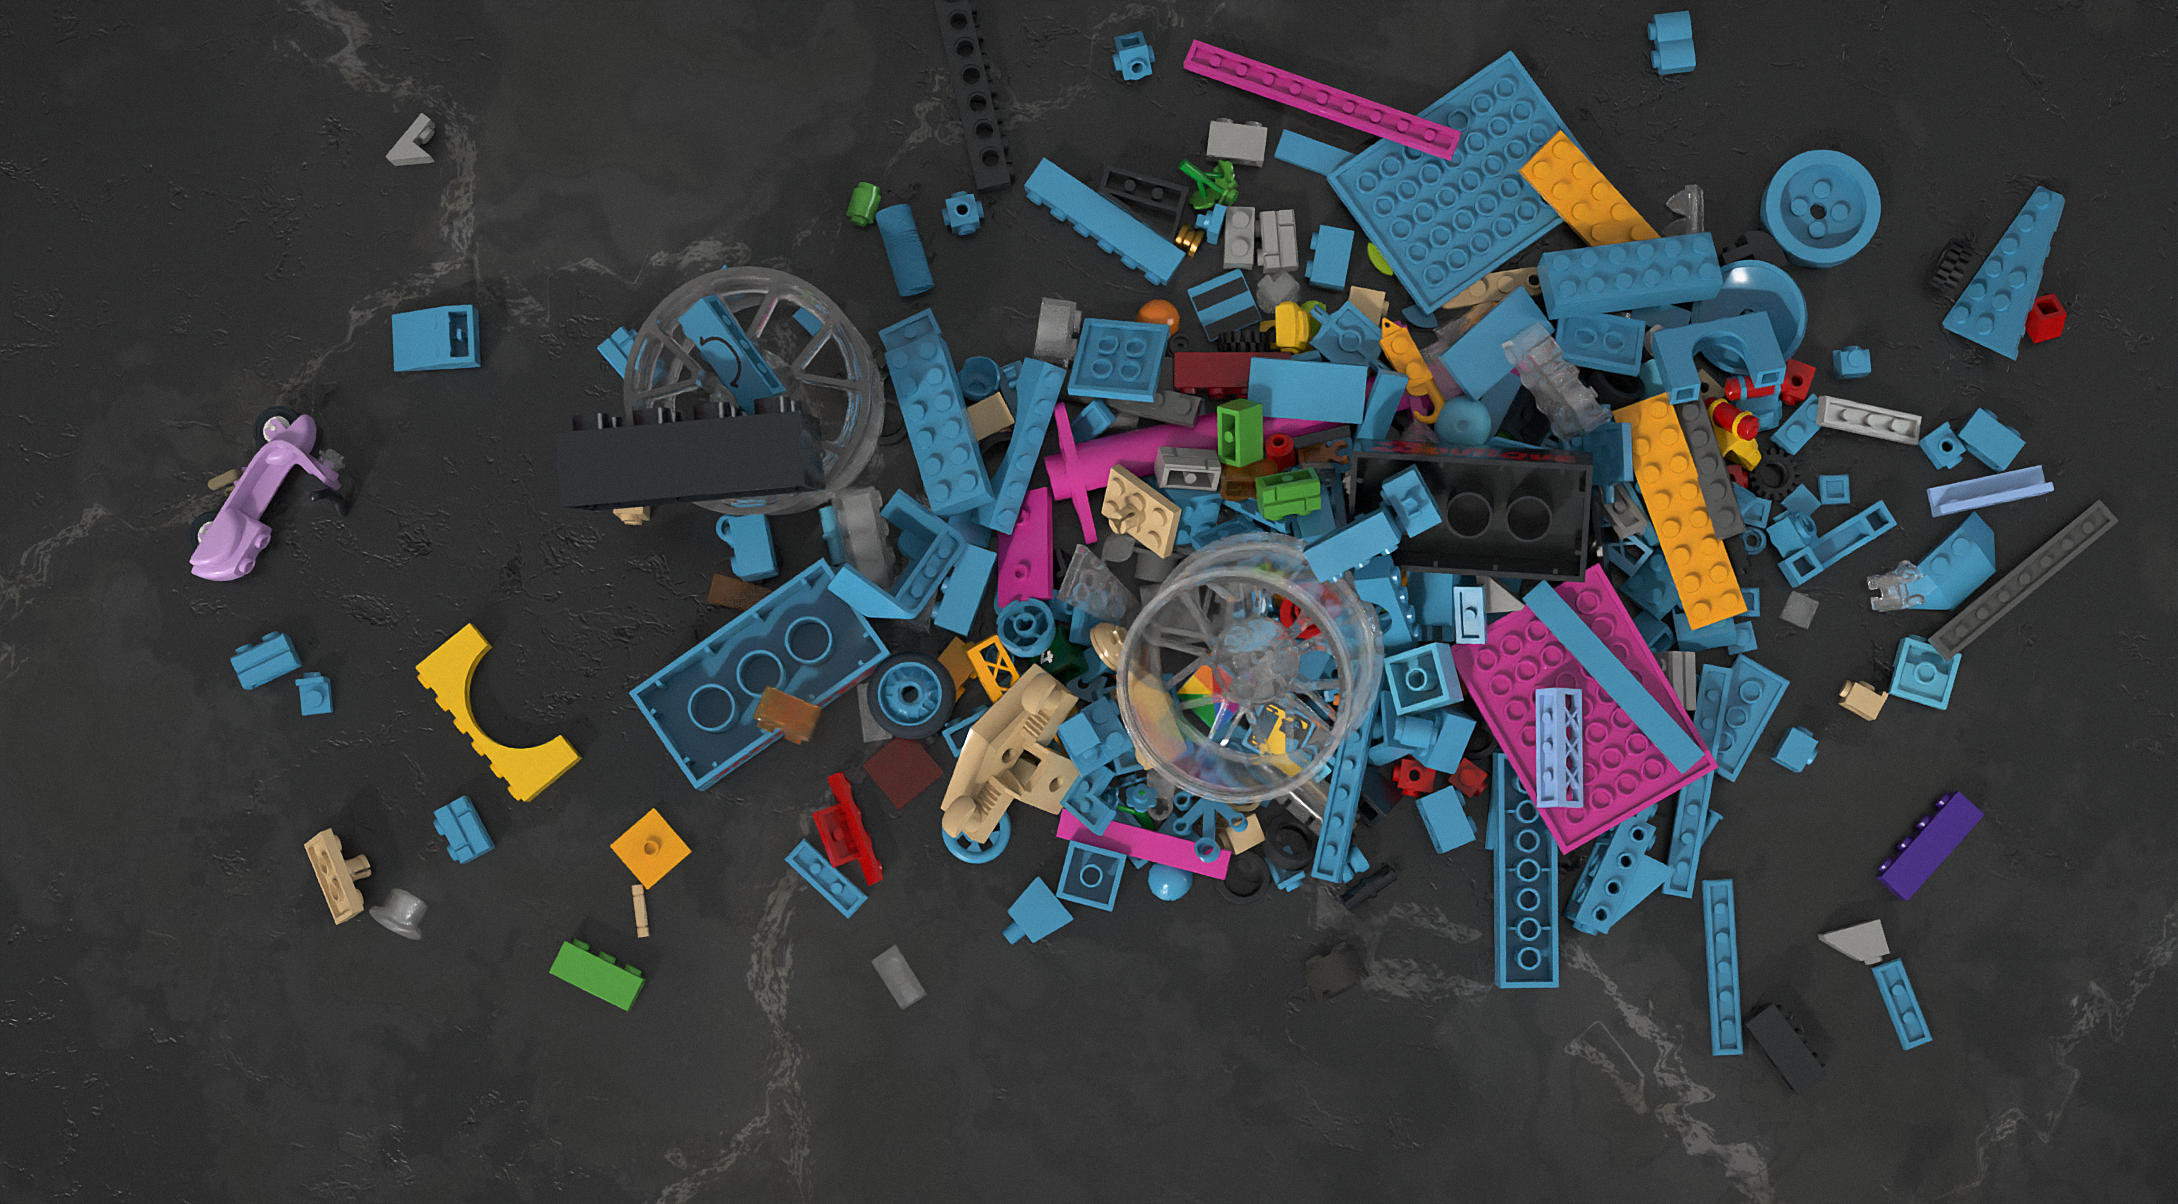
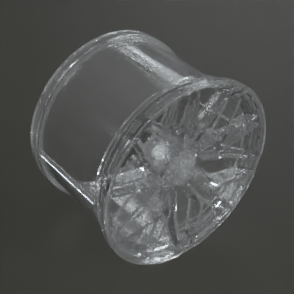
M1249 532L1227 536L1210 542L1185 558L1169 574L1155 595V598L1140 612L1126 635L1118 660L1116 677L1118 704L1127 732L1144 759L1160 775L1193 795L1218 802L1239 804L1255 803L1284 795L1307 782L1321 770L1335 750L1355 733L1373 706L1379 691L1384 666L1383 636L1372 602L1360 600L1353 582L1354 575L1349 570L1344 571L1345 576L1333 583H1329L1328 580L1320 583L1303 554L1305 546L1310 544L1305 540L1272 532ZM1222 582H1237L1238 594L1222 584ZM1245 584L1254 585L1256 599L1251 616L1248 614ZM1203 585L1211 588L1231 604L1233 622L1222 632L1216 629L1189 590ZM1274 593L1285 597L1301 609L1296 621L1288 628L1277 620L1267 617L1269 600ZM1180 595L1201 630L1164 624L1167 612L1175 597ZM1315 623L1321 632L1297 643L1295 638L1309 625ZM1161 632L1203 639L1211 650L1161 638ZM1160 646L1200 656L1165 683L1160 661ZM1317 650L1333 655L1339 679H1311L1300 674L1301 656ZM1202 665L1212 668L1215 680L1223 691L1174 703L1168 691ZM1339 689L1338 712L1336 713L1315 690ZM1292 692L1307 694L1335 722L1333 729ZM1223 701L1208 737L1197 730L1180 712ZM1230 701L1238 703L1239 711L1221 744L1214 742V735ZM1276 702L1285 708V753L1272 754L1254 705ZM1296 708L1325 732L1326 735L1314 743L1294 751ZM1244 713L1262 755L1239 752L1225 747Z

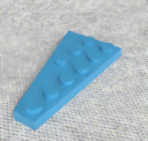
M2042 186L2037 187L1942 322L1946 329L2013 360L2017 359L2019 353L2018 345L2021 337H2024L2027 316L2032 311L2044 272L2042 269L2044 261L2049 256L2053 232L2057 230L2065 204L2063 195Z

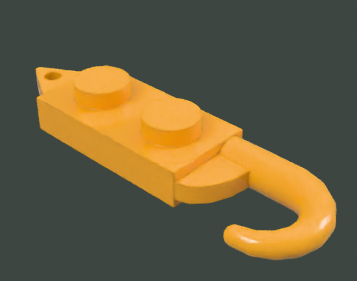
M1384 317L1382 319L1381 340L1379 344L1393 370L1407 374L1409 380L1405 391L1410 396L1420 397L1428 394L1435 407L1434 413L1430 416H1422L1418 411H1414L1413 415L1421 423H1436L1445 403L1432 379L1433 376L1406 327L1401 328ZM1385 323L1389 324V328L1385 327Z

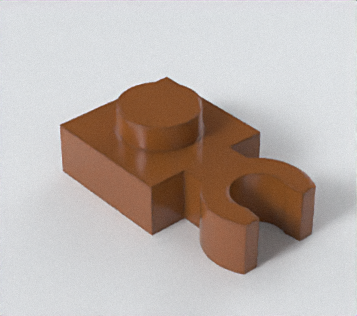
M1343 440L1334 442L1329 448L1327 443L1324 442L1297 449L1300 470L1313 467L1316 474L1331 471L1330 463L1336 462L1339 465L1349 463L1350 458L1347 455L1338 456V452L1341 449L1348 448V444Z

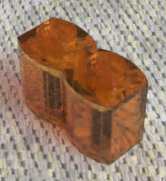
M1262 459L1243 467L1220 463V497L1228 501H1241L1249 497L1257 500L1255 478L1278 474L1277 462L1270 459Z

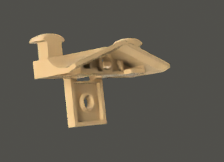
M1034 663L970 728L941 805V809L945 811L942 827L949 836L957 838L962 831L971 840L984 844L1014 798L1055 815H1058L1063 808L1060 802L1079 773L1068 755L1053 750L1048 745L1059 730L1058 726L1063 724L1079 698L1039 665ZM1024 749L1041 759V762L1025 786L1011 772L1012 767Z

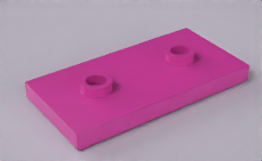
M1048 487L1026 491L1011 535L998 531V607L1002 609L1015 600L1021 602L1029 601L1028 598H1035L1040 601L1053 599L1052 489Z

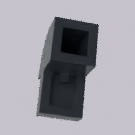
M1762 231L1743 233L1739 237L1742 246L1739 243L1729 245L1722 249L1723 254L1718 258L1720 268L1746 259L1764 261L1781 269L1788 265L1780 244L1771 235Z

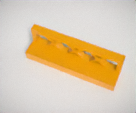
M996 633L976 644L970 641L961 646L993 705L1003 696L1001 690L1007 692L1020 678ZM992 643L995 644L999 651L995 663L985 661L980 653V650ZM1001 659L1004 660L1006 666L1000 665ZM988 666L994 667L992 673L990 672ZM998 669L1010 671L1012 678L1009 688L996 683L995 679Z

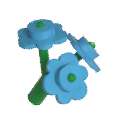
M1127 773L1124 778L1120 779L1121 785L1113 787L1111 790H1106L1100 797L1114 810L1118 809L1135 815L1143 828L1155 829V825L1146 811L1148 807L1156 806L1158 791L1154 787H1147L1144 783L1138 784L1137 787L1134 786L1135 783L1146 780V776L1138 779L1136 774L1130 775ZM1128 786L1126 789V804L1128 806L1120 804L1118 798L1119 789Z

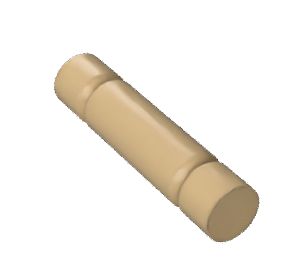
M643 884L632 885L638 938L647 937L650 935L649 927H647L648 919L645 896L643 895L644 887Z

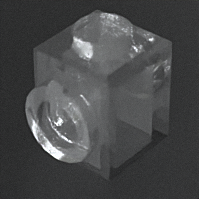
M1282 267L1273 276L1268 273L1257 284V287L1260 288L1256 294L1258 298L1257 304L1268 314L1272 312L1276 316V306H1279L1281 302L1293 301L1297 304L1302 299L1299 295L1302 287Z

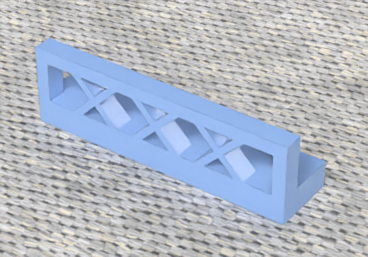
M2039 465L1927 489V494L1934 518L2043 495L2053 491L2054 487L2052 482L2045 483L2042 466Z
M1557 687L1535 689L1537 808H1583L1582 689ZM1565 695L1571 696L1570 711L1565 707ZM1567 726L1572 730L1570 741L1566 737ZM1568 755L1572 759V768L1570 769V771L1566 767V758ZM1568 785L1572 788L1573 801H1566V788Z

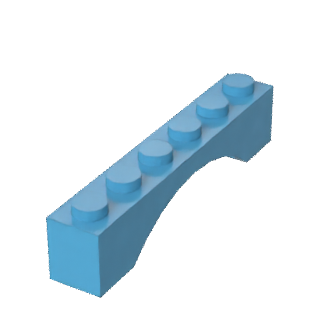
M1025 357L1016 383L1017 415L1013 435L1006 455L990 481L995 501L975 507L970 522L1002 533L1012 534L1067 370L1044 361Z

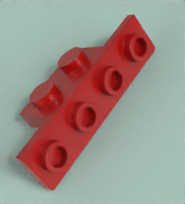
M842 771L837 772L827 778L837 804L817 811L812 815L832 868L858 859L866 882L870 886L883 880L882 865L873 853L872 839L862 824L861 810L854 803L851 795L850 781L844 777Z

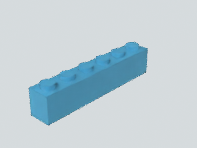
M1046 158L1042 159L1024 185L1025 191L1028 193L1026 197L1039 206L1043 203L1051 208L1050 213L1063 222L1067 219L1075 225L1073 227L1074 230L1087 238L1091 235L1098 240L1097 245L1110 254L1112 251L1122 256L1120 260L1126 266L1133 270L1138 267L1145 272L1144 277L1157 286L1159 283L1166 286L1185 259V252Z

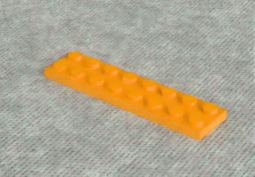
M1666 392L1612 411L1616 423H1631L1633 470L1691 630L1693 631L1747 612L1746 604L1723 541H1719L1716 538L1697 479L1696 467L1674 407L1669 404Z

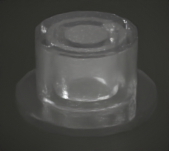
M393 888L382 907L372 906L369 913L388 929L407 938L419 940L423 934L418 925L425 915L428 906L414 895L404 890Z

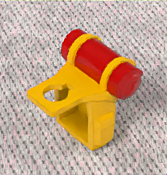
M1714 396L1707 398L1705 402L1723 457L1735 464H1741L1743 468L1752 471L1762 458L1754 438L1759 432V418L1755 417L1750 411H1743L1729 404L1724 398L1719 399Z

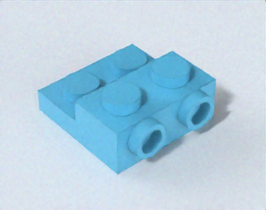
M1910 634L1909 638L1900 639L1893 664L1895 669L1888 694L1946 710L1962 654L1957 653L1946 662L1932 645L1926 643V638Z

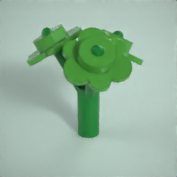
M1186 159L1180 162L1178 168L1193 178L1199 190L1193 193V197L1189 199V203L1195 209L1209 208L1219 198L1221 199L1218 204L1223 206L1226 204L1231 206L1237 200L1239 192L1236 189L1238 184L1234 180L1233 164L1231 161L1219 160L1218 166L1213 169V172H1203ZM1203 183H1205L1206 185H1208L1210 188H1207V189L1205 190V187H1204V184H1203Z

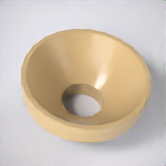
M1100 622L1091 627L1090 639L1101 660L1116 672L1124 670L1131 662L1132 649L1134 648V643L1128 631L1124 627L1107 622Z

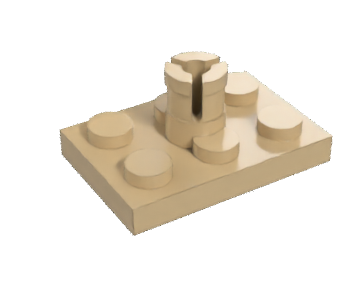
M1120 464L1111 467L1101 511L1109 519L1111 529L1117 534L1129 533L1163 559L1170 556L1182 509Z
M331 828L318 833L305 843L304 846L335 923L338 925L348 921L364 910L362 906L364 904L363 896L359 889H355L353 882L369 877L371 875V870L368 869L370 865L363 854L344 861L340 852L342 850L341 842L338 836L333 834Z

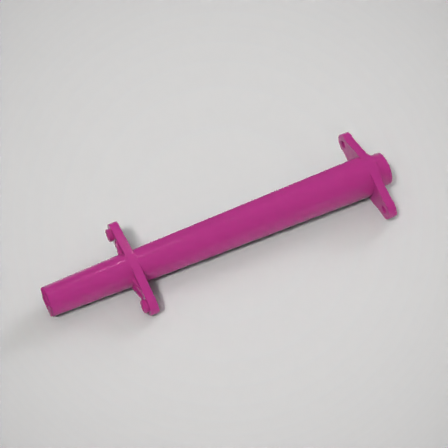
M1399 320L1393 321V323H1395L1401 328L1406 327L1408 331V327L1406 324L1401 325V322ZM1528 356L1510 371L1525 380H1530V377H1532ZM1441 361L1426 364L1444 402L1454 396H1465V393ZM1377 375L1367 377L1364 407ZM1404 390L1396 412L1406 410L1414 441L1435 442L1433 436L1429 437L1427 424L1421 423L1413 415L1414 411H1418L1422 416H1427L1428 410L1435 409L1429 395L1414 397ZM1059 402L1055 404L1053 412L1058 429L1060 453L1045 456L1044 460L1054 500L1072 499L1079 516L1085 543L1097 542V536L1086 491L1107 486L1111 467L1120 464L1138 478L1155 474L1154 465L1159 446L1216 450L1218 455L1217 411L1199 415L1195 428L1167 422L1074 443L1064 402ZM1263 417V446H1265L1267 438L1275 433H1285L1293 438L1351 423Z

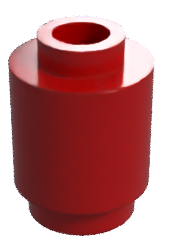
M1275 433L1267 438L1265 451L1268 466L1276 473L1290 472L1296 464L1294 442L1291 436L1285 433Z

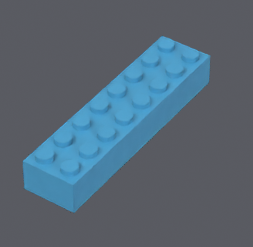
M1493 752L1495 985L1499 988L1559 987L1557 843L1504 752Z

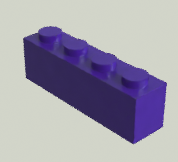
M1954 791L1950 794L1945 792L1936 801V810L1931 815L1925 814L1917 822L1918 830L1912 836L1908 834L1897 845L1899 851L1892 858L1890 856L1885 858L1877 869L1880 872L1875 878L1901 901H1908L1985 815L1959 791Z

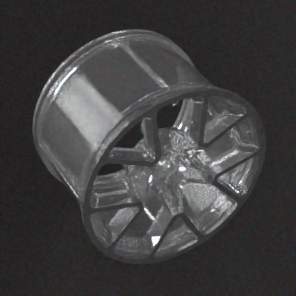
M742 266L719 269L692 279L674 290L648 316L630 350L623 386L624 408L628 426H633V410L669 408L670 412H675L676 394L698 388L710 395V402H730V406H737L736 398L728 388L720 383L716 371L703 370L689 355L695 343L684 334L683 326L677 320L702 297L715 294L738 325L739 323L732 313L751 306L761 305L745 335L786 389L780 396H789L791 401H798L800 383L842 389L849 395L846 419L839 437L832 442L821 439L822 450L827 453L823 459L826 491L692 503L726 514L788 515L822 505L850 486L869 463L877 447L878 439L881 436L885 416V389L883 377L872 349L838 305L825 293L805 280L789 273L766 267ZM777 303L803 307L820 320L823 326L790 366L778 356L764 351L757 342ZM829 338L835 339L842 353L848 373V378L845 380L806 374L804 372L805 367ZM685 365L692 372V376L690 379L678 382L682 367ZM742 411V416L747 415L746 412Z

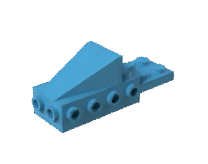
M1657 803L1598 836L1561 915L1574 922L1573 928L1596 936L1597 932L1607 934L1612 925L1673 875L1675 869L1644 854L1646 850L1649 851L1652 848L1656 839V835H1654L1656 827L1646 822L1654 816L1658 807Z

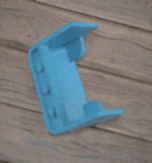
M898 489L880 513V515L903 531L897 540V546L899 551L911 560L893 587L887 593L847 563H845L827 587V589L867 617L915 618L927 604L965 547L964 538L958 531L901 489Z

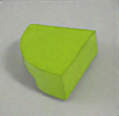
M1368 243L1367 252L1373 265L1382 274L1392 277V269L1374 244Z

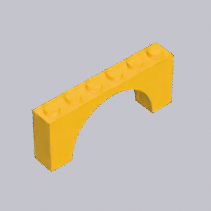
M469 623L415 667L420 673L417 678L427 690L431 687L438 696L435 700L445 712L450 710L456 717L453 720L456 727L463 734L466 732L470 734L474 739L471 743L473 748L481 756L486 754L492 761L489 767L499 779L504 776L509 782L510 786L507 789L517 801L522 799L524 802H530L579 762L582 757L563 735H559L550 742L537 747L515 749L495 742L484 733L476 722L471 709L470 685L478 663L492 646L476 626Z

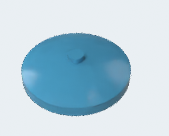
M1741 260L1721 267L1720 270L1724 282L1721 290L1715 299L1694 301L1691 323H1704L1715 321L1722 317L1741 316L1748 312L1767 311L1786 363L1798 350L1807 328V305L1799 285L1783 269L1764 261ZM1710 347L1701 350L1703 355L1720 369L1733 374L1750 375L1743 358L1733 350L1724 347Z

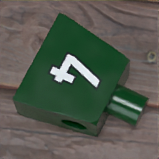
M1054 620L1056 633L1053 642L1042 654L1028 657V669L1035 663L1061 684H1065L1089 671L1081 645L1069 642L1070 630L1058 626V621Z

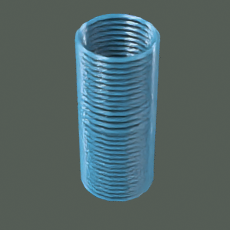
M909 204L890 206L875 214L900 296L915 295L927 291L934 286Z

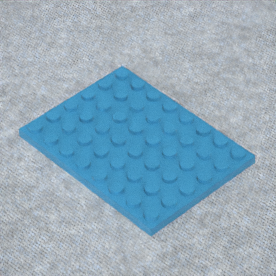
M1509 51L1416 115L1417 117L1462 132L1452 161L1382 138L1329 174L1326 178L1426 317L1564 222L1558 213L1518 172L1558 130H1561L1595 166L1512 51Z

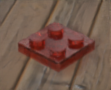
M899 737L892 740L862 765L899 810L944 774L916 739H903Z

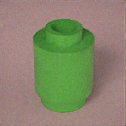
M859 182L858 187L854 188L846 215L851 218V223L866 227L867 223L874 222L881 200L879 195L881 189L879 187Z

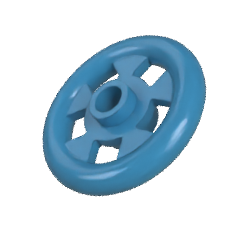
M1005 811L999 820L1000 831L991 832L988 837L993 846L985 851H981L978 845L979 842L971 840L962 831L957 838H953L942 827V836L949 851L960 860L974 864L985 863L999 856L1008 845L1011 836V821L1007 811ZM962 835L972 842L967 849H964L957 842Z

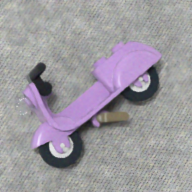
M274 406L264 410L256 419L253 427V438L260 451L254 456L248 467H242V471L233 469L209 480L208 487L212 490H216L231 482L234 485L225 490L224 494L228 499L220 511H207L199 515L191 523L188 531V543L193 552L190 563L194 565L191 570L192 574L207 580L227 581L242 577L251 572L257 555L261 549L268 545L271 538L272 529L260 522L259 519L284 478L295 464L301 465L309 473V475L304 477L302 486L306 491L310 492L309 499L316 502L327 499L333 503L337 515L340 517L347 515L348 509L344 498L336 491L342 487L337 479L340 476L338 474L340 468L344 469L346 466L341 462L344 457L328 448L326 453L320 450L318 453L320 454L319 459L309 454L316 440V425L312 417L307 414L300 416L296 411L285 406Z

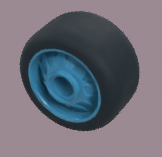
M902 651L883 660L873 671L867 686V703L874 720L886 732L903 739H921L940 730L952 715L956 701L955 685L949 671L936 658L919 651ZM910 686L916 687L918 690L917 700L912 703L905 702L903 691Z

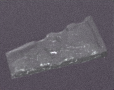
M1077 545L1057 599L1104 622L1124 627L1129 634L1136 636L1147 609L1086 546Z

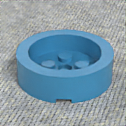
M1832 150L1808 151L1787 161L1767 183L1762 194L1759 214L1761 228L1763 232L1771 235L1780 244L1788 262L1800 267L1831 268L1852 258L1870 241L1880 219V195L1870 173L1852 157ZM1811 206H1823L1825 211L1824 217L1822 219L1814 218L1810 213Z

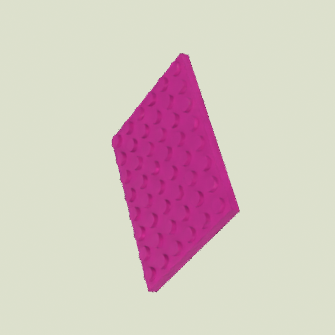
M1599 563L1586 570L1585 583L1564 582L1555 587L1554 590L1704 752L1705 755L1684 774H1681L1526 604L1521 611H1513L1488 625V642L1486 644H1455L1450 647L1457 673L1563 855L1719 767ZM1556 687L1582 689L1583 808H1537L1535 689ZM1565 695V707L1568 711L1571 709V696ZM1567 726L1566 737L1570 741L1572 730ZM1568 755L1566 758V767L1570 771V769L1572 768V759ZM1570 785L1566 788V801H1573Z

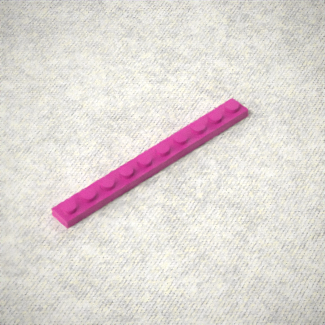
M1195 39L1183 63L1186 70L1448 161H1452L1461 139V131Z

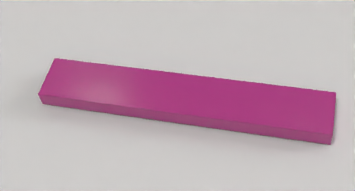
M1066 808L1062 809L1056 837L1222 880L1226 879L1232 850L1220 848L1219 857L1213 862L1206 863L1201 861L1195 854L1194 846L1197 841L1112 820L1102 836L1094 834ZM1213 849L1207 850L1205 855L1210 854Z

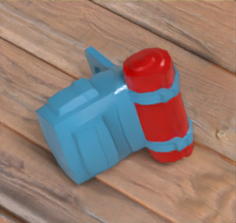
M1787 370L1783 384L1756 389L1750 375L1742 376L1730 373L1732 378L1726 379L1724 387L1726 397L1729 401H1732L1729 404L1743 411H1750L1755 417L1759 418V432L1778 427L1779 420L1782 419V402L1779 394L1789 392L1791 386V377Z

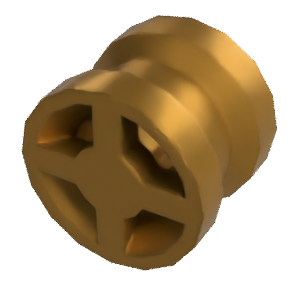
M1185 222L1173 245L1187 251L1188 256L1193 258L1204 238L1205 231H1196L1191 228L1190 224Z

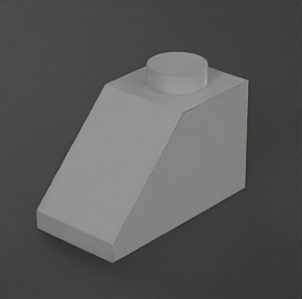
M1872 919L1818 934L1820 941L1856 961L1864 960L1865 965L1883 961L1882 955L1890 953L1880 919Z

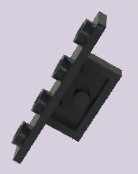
M1551 371L1541 389L1534 381L1524 379L1499 429L1509 440L1540 447L1575 380L1574 376L1569 373Z

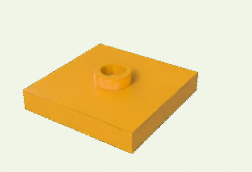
M655 808L610 845L647 890L653 887L693 852Z

